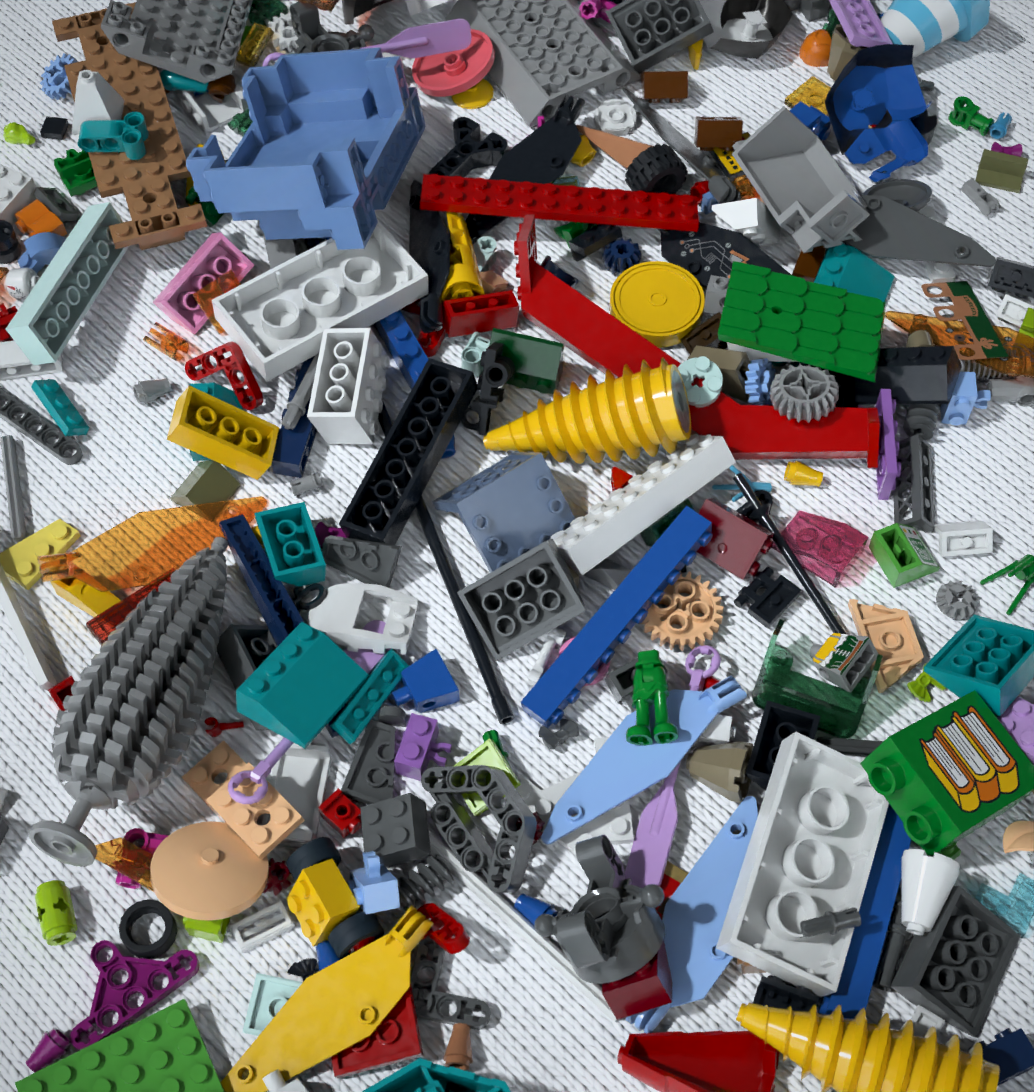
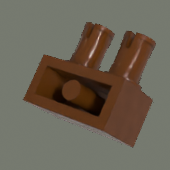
M695 117V146L700 147L701 151H713V147H722L723 151H735L732 146L737 141H742L743 120L740 117Z

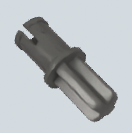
M855 907L834 913L826 911L824 916L802 921L800 923L801 932L804 937H812L828 932L831 935H835L837 931L861 926V917Z

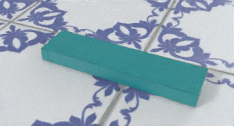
M393 649L388 650L369 674L368 679L360 686L330 726L349 744L355 742L402 679L401 672L410 665Z

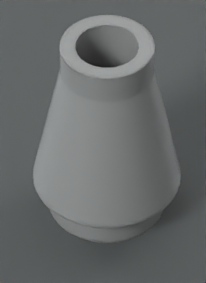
M167 378L138 381V384L133 385V391L139 404L143 402L147 404L171 392V386Z

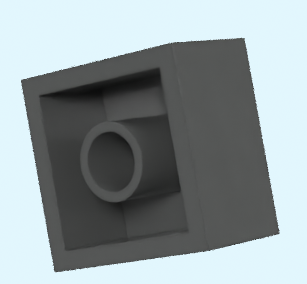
M407 793L360 807L364 853L374 851L375 855L379 856L380 864H383L386 868L431 856L426 802L412 793Z

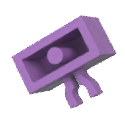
M411 713L394 760L397 775L421 781L422 774L427 769L430 760H433L439 766L446 767L447 758L440 757L437 753L442 751L451 753L452 744L436 743L439 735L437 719Z

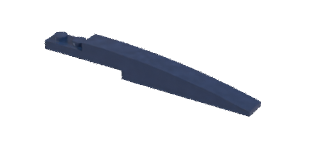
M244 515L220 521L219 526L225 539L228 541V546L277 646H279L304 620L282 582L275 580L269 559ZM346 703L325 726L331 738L339 736L330 725L347 705Z

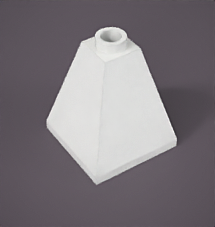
M91 70L79 71L72 125L73 135H79L80 126L84 121L121 120L124 99L99 72H92Z

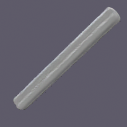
M8 435L2 436L0 443L11 537L14 542L18 543L27 538L16 444L13 436Z

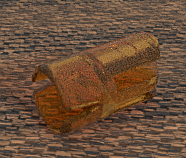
M155 322L154 326L166 336L153 328L148 333L161 344L146 335L143 341L175 361L182 360L184 357L177 350L187 354L189 350L188 341Z

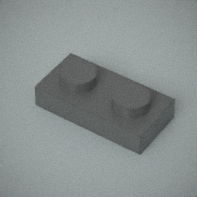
M36 187L34 196L62 222L77 221L80 213L56 188Z

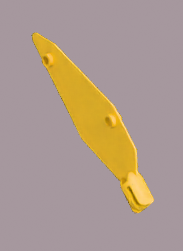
M411 905L388 934L306 978L223 1078L221 1084L224 1091L267 1092L268 1089L263 1078L273 1071L279 1069L286 1082L371 1036L410 988L411 952L434 923L429 919L425 920V915L417 912V909ZM249 1070L248 1078L243 1080V1072Z

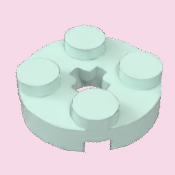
M705 356L688 359L679 365L678 369L684 382L689 405L705 407L718 399L723 386V376L721 370L714 362ZM696 377L704 379L702 382L703 386L700 388L697 385H691Z

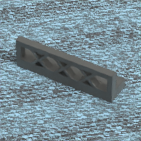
M917 434L899 441V454L896 456V460L901 463V473L907 465L911 467V471L905 479L901 478V474L900 477H896V488L893 491L894 524L899 523L911 527L917 525L927 533L934 530L931 445L922 436ZM910 446V451L902 458L901 449ZM909 486L911 487V493L904 501L902 494ZM908 508H911L912 518L902 520L904 513Z

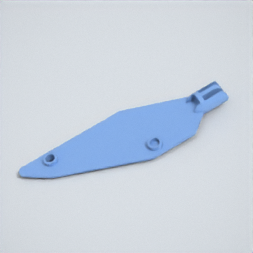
M733 675L704 691L678 689L669 691V696L667 697L670 723L677 726L679 735L672 742L659 744L655 741L653 734L655 707L653 704L649 708L653 744L642 746L628 743L626 741V731L629 727L636 725V711L627 715L556 803L541 836L543 843H554L668 777L716 715L747 698L746 692L741 688Z
M747 796L743 799L665 905L662 922L665 926L664 943L672 978V1003L626 1017L625 1020L630 1024L634 1023L635 1028L640 1031L644 1030V1033H653L670 1008L703 1000L734 958L716 949L758 817L757 800L753 796ZM735 830L741 831L739 834L732 833Z

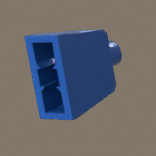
M437 649L401 672L404 687L391 692L398 707L412 701L418 713L460 701L459 689Z

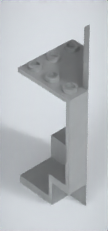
M785 106L777 111L747 140L737 141L732 146L735 150L732 153L733 157L778 224L792 235L803 253L812 252L814 247L822 245L824 248L842 245L844 240L853 239L854 242L862 240L855 227L870 215L866 210L868 205L820 138Z

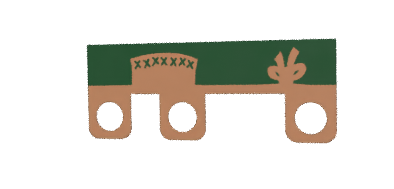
M967 281L921 285L925 296L929 298H951L954 305L933 308L937 319L940 321L962 320L975 343L954 346L960 360L1009 357ZM936 286L942 289V293L937 295L931 294L927 291V288ZM949 309L954 312V316L950 318L942 317L939 311ZM961 348H971L975 354L971 357L961 355L959 350Z

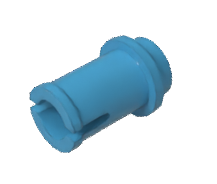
M1005 112L1000 113L996 122L990 126L989 132L994 139H1000L1006 135L1007 127L1012 122V116L1007 113L1005 118H1003Z

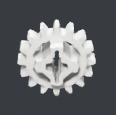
M290 11L288 15L280 13L279 18L274 16L273 21L268 22L269 27H266L269 43H273L274 48L280 46L281 51L285 48H288V51H291L294 47L298 49L299 46L295 43L298 37L293 30Z

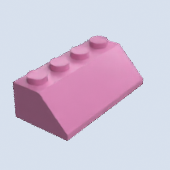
M221 232L212 233L156 297L153 303L170 319L195 335L214 313L212 299L234 289L253 268L254 264Z

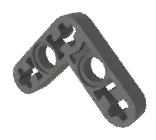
M426 936L419 942L410 979L414 1001L418 1000L420 994L419 988L414 989L415 986L422 989H431V992L424 990L423 999L427 1005H422L420 1010H416L417 1018L449 1025L464 1023L474 1030L485 1028L490 1021V1009L484 1001L437 991L445 950L441 946H439L440 948H435L432 955L433 961L429 960V950L425 944H431L432 939ZM424 967L434 970V977L428 982H423L418 978L419 970ZM446 1001L453 1002L457 1007L456 1012L452 1016H444L440 1013V1007ZM461 1004L466 1005L465 1011L475 1012L476 1008H481V1012L485 1017H479L478 1022H475L472 1015L464 1013V1019H459L462 1013Z

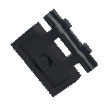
M766 567L762 572L758 571L753 577V581L747 587L744 586L738 592L739 596L734 600V604L739 608L745 603L752 604L748 608V614L767 629L800 596L802 591L783 575H780L775 581L770 577L774 574V571L770 567ZM760 588L767 589L761 596L756 594Z

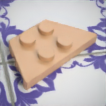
M849 599L848 607L858 635L869 637L879 654L870 666V670L878 693H883L923 661L924 655L906 610L889 609L879 604L869 606L858 603L856 599Z

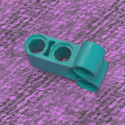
M130 112L124 117V120L84 121L80 126L78 146L86 152H125L129 159L139 160L146 154L144 141L149 137L144 116L140 112Z

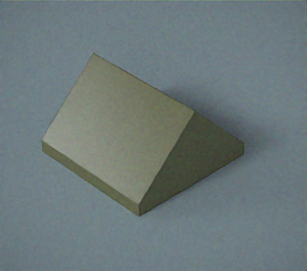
M213 460L202 461L198 463L174 492L170 500L212 522L241 485L220 463Z

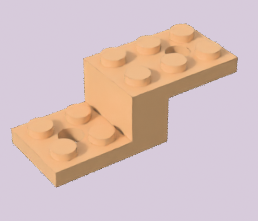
M223 740L184 774L182 778L222 822L229 825L262 860L305 820L268 781V791L259 802L241 804L233 800L228 792V783L231 778L239 772L253 770L254 767L250 762L246 764ZM219 773H227V778L223 783H214L215 777ZM251 778L242 779L243 782L237 788H234V791L238 790L246 794V796H253V793L262 784L251 781ZM262 814H270V821L266 825H257V820Z

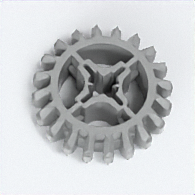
M799 363L798 367L790 365L788 370L781 369L780 374L775 375L770 387V399L774 410H779L780 416L787 415L788 420L795 418L798 423L801 420H807L809 423L811 419L819 421L821 416L827 417L828 413L834 410L838 401L839 387L834 375H830L828 370L822 371L820 367L802 366Z

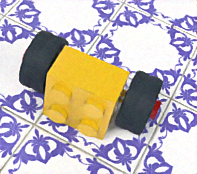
M320 837L302 845L287 859V868L295 880V884L287 897L288 907L296 915L304 936L310 940L312 946L315 947L319 943L329 940L337 957L341 960L383 937L384 929L374 913L365 914L363 911L356 914L360 905L357 904L356 898L338 869L342 860L341 855L329 837Z

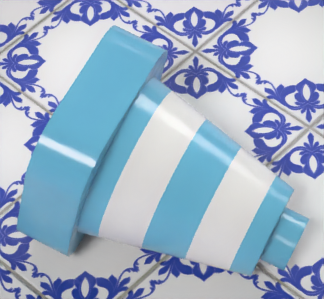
M893 0L880 21L893 44L914 45L912 59L952 36L961 42H968L988 24L990 0Z

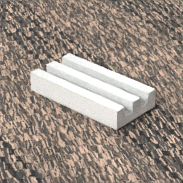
M283 900L229 925L242 953L295 927ZM281 910V914L241 934L239 933V930ZM286 920L285 922H283V923H281V924H279V925L273 927L272 929H270V930H268V931H266V932H264V933H262V934H260V935H258V936H256V937H254V938H252V939H250V940H248V941H246V942H243L244 940H246V939H248V938H250V937H252V936H254V935H256V934H258V933H260V932H262V931H264V930H266V929H268V928H270V927H272V926H274V925H276V924H278V923H280V922Z

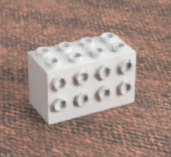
M324 328L307 417L327 444H374L375 435L378 434V415L382 412L383 404L381 398L382 392L386 389L385 375L386 369L390 367V358L371 328Z

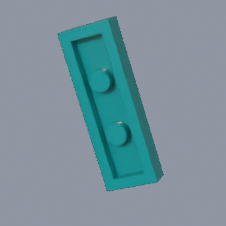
M55 379L34 380L31 388L65 436L87 435L90 427Z

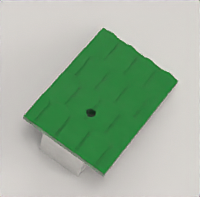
M733 261L718 329V339L727 342L728 350L746 352L749 361L767 358L771 362H802L875 382L886 303L878 298L847 292V289L813 283L801 277L772 272L770 268Z

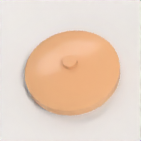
M224 822L195 823L171 833L157 847L151 860V884L160 902L178 915L196 920L224 919L246 910L261 896L268 880V857L265 856L261 860L230 826Z

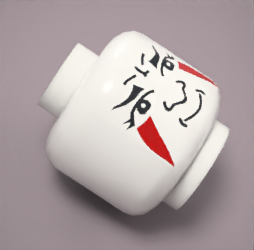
M13 268L4 278V288L13 298L24 299L27 298L40 277L31 268Z

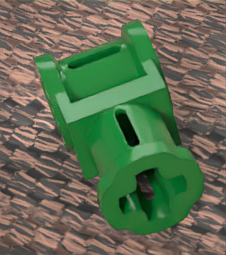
M964 96L957 97L954 100V109L948 116L951 124L961 126L966 130L972 127L979 131L982 136L989 132L990 126L994 123L993 118H987L980 114V107L975 105L970 98Z

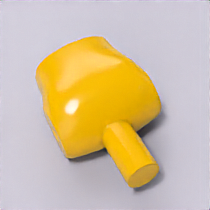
M580 135L582 142L570 162L584 167L593 160L596 151L592 148L588 138L585 135Z

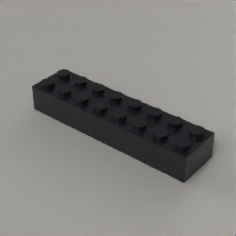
M431 358L428 359L339 522L346 538L391 545L396 544L477 391V382L472 371Z

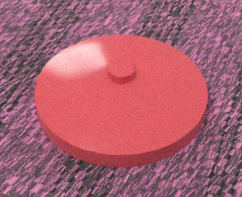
M471 29V43L467 48L415 58L412 66V77L419 90L427 95L446 97L459 94L476 85L487 75L495 60V49L490 38L485 33Z

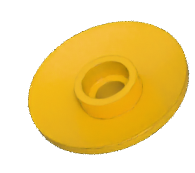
M483 78L470 89L452 95L451 99L456 105L465 109L482 108L492 100L493 87Z

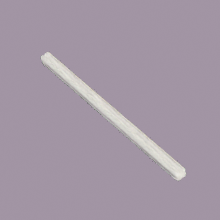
M429 830L431 855L436 858L437 854L459 881L611 1021H616V1017L602 995V988L598 984L589 983L579 978L566 955L547 937L540 936L535 931V926L500 894L492 891L488 883L476 872L466 871L454 853Z

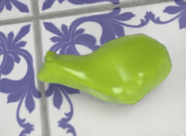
M11 122L4 127V140L10 144L31 145L36 141L22 124Z

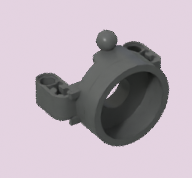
M300 0L290 5L292 26L298 37L295 43L299 46L295 54L361 49L366 47L365 42L371 41L374 38L375 31L368 24L359 27L358 32L350 30L347 33L327 32L320 25L319 11L314 0Z
M601 835L577 842L575 845L577 859L589 879L587 893L575 903L570 912L564 909L559 911L555 917L550 914H541L537 917L534 924L535 931L540 936L550 937L554 934L579 978L594 984L614 982L638 971L655 956L665 937L664 923L655 909L664 901L662 888L656 884H648L644 888L631 885L632 880L631 878L625 879L623 864L606 835Z

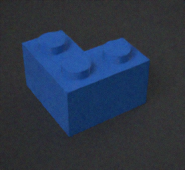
M800 101L789 110L811 129L821 141L826 140L830 135L831 122L829 116L812 105L809 107Z

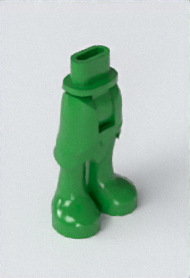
M658 650L639 652L638 662L635 663L636 671L633 679L632 708L636 709V725L629 727L626 731V741L631 744L642 746L653 744L649 708L653 704L655 707V727L653 731L655 741L659 744H665L676 740L679 736L677 726L670 723L667 708V697L669 696L666 672L663 669L664 663L660 660Z

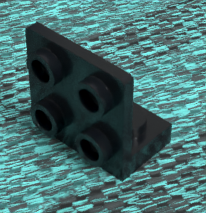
M996 257V264L988 272V286L996 292H1014L1020 298L1034 297V266Z

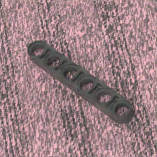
M0 388V400L8 401L5 406L0 407L1 419L64 464L74 465L80 462L83 454L75 440L65 436L57 427ZM17 412L25 413L20 419L12 418ZM34 424L42 425L38 431H29L30 427ZM52 436L59 437V440L54 444L46 443L48 438ZM68 449L77 450L73 456H64L65 451Z

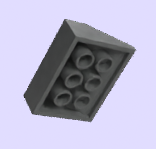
M625 0L606 11L634 70L639 74L714 32L699 0Z
M553 538L541 543L457 592L495 661L587 610L567 563Z
M959 885L953 886L932 930L924 932L922 936L914 935L890 987L912 1004L924 1007L944 1019L946 1023L972 1037H977L1021 935Z

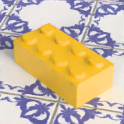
M189 385L176 401L166 440L258 480L271 466L279 427Z

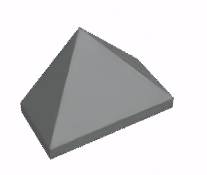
M605 558L585 573L584 576L616 590L632 570Z

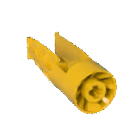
M446 212L452 244H450V273L441 293L443 304L445 300L485 294L466 222L462 213Z

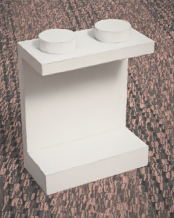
M236 80L235 91L225 95L222 103L211 98L208 93L193 99L187 91H182L184 110L186 113L192 114L196 126H201L205 133L249 113L247 101L243 98V88Z

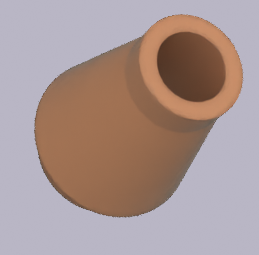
M464 1023L453 1025L452 1034L443 1056L446 1067L451 1066L467 1071L469 1070V1065L473 1063L470 1038L471 1027Z

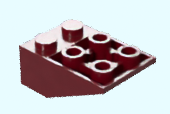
M664 941L655 956L638 971L620 980L602 984V995L617 1020L672 1003V978Z

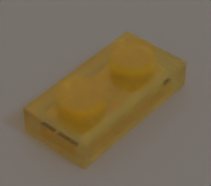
M254 23L237 53L236 61L247 67H256L274 31L269 27Z

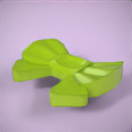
M924 666L923 672L916 680L907 684L910 692L919 698L920 701L924 702L931 701L927 690L930 683L940 690L946 689L945 686L924 672Z

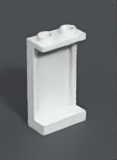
M275 741L274 748L279 744L280 741ZM293 743L272 769L270 784L305 820L277 845L278 847L298 849L307 842L317 839L321 818L318 807L324 802L332 760L330 748L322 743H310L306 749ZM263 814L262 823L257 825H266L270 821L271 815Z

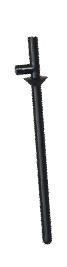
M742 473L735 475L733 480L748 501L736 511L744 516L753 511L749 518L760 520L766 529L774 533L772 540L832 632L846 634L768 515L771 504L762 505Z

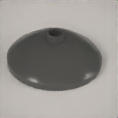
M897 179L875 184L868 188L863 195L885 196L914 211H918L930 202L932 189L921 181Z

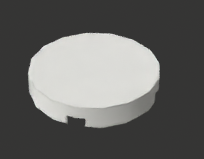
M622 99L606 100L601 103V106L596 107L594 111V124L599 131L621 136L628 134L636 126V110L633 108V105L626 104V101Z

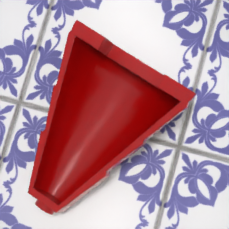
M674 1031L629 1034L625 1046L621 1045L619 1048L617 1061L618 1064L622 1065L623 1072L658 1092H775L776 1085L774 1082L776 1069L778 1070L780 1052L770 1044H765L764 1040L750 1031L692 1033Z

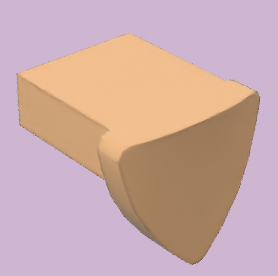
M493 270L479 272L485 294L506 290L509 282Z

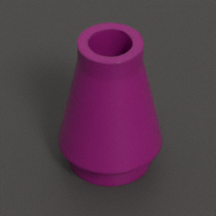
M53 1027L50 1032L46 1031L25 1063L35 1073L68 1052L67 1047L71 1042L59 1029Z

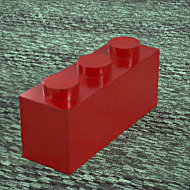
M512 290L445 300L443 325L449 338L470 335L474 332L492 331L493 328H513L517 326L519 304Z

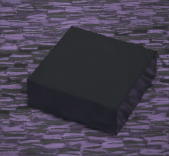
M46 116L40 131L41 137L63 140L69 125L66 118Z

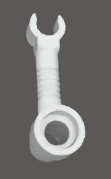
M556 627L537 638L545 643L528 676L526 684L534 686L538 682L555 645L561 646L563 644L567 631Z

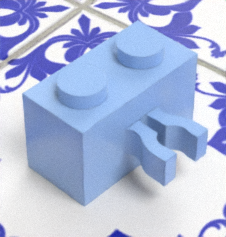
M960 371L949 404H941L942 424L966 425L973 407L987 408V401L991 399L990 390L977 391L975 372Z
M374 851L363 853L365 867L349 870L350 880L346 881L356 898L357 904L360 905L365 914L400 908L397 878L383 864H380L379 856L375 855Z

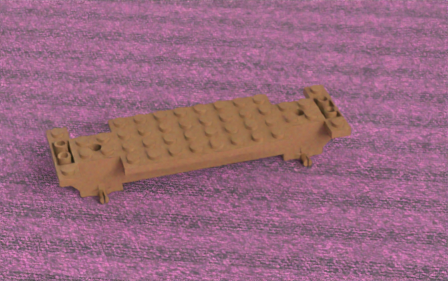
M136 2L126 4L132 7L131 15L134 10ZM107 8L53 20L52 24L57 42L79 37L85 56V61L64 65L74 103L79 71L91 70L92 72H99L124 99L121 120H124V117L130 112H140L143 114L148 128L149 137L144 141L146 154L139 160L129 159L125 152H88L101 198L124 193L132 219L131 221L109 226L115 249L139 244L142 251L185 240V232L207 227L201 204L178 209L170 182L191 177V173L186 167V156L158 68L119 54L101 29V23Z

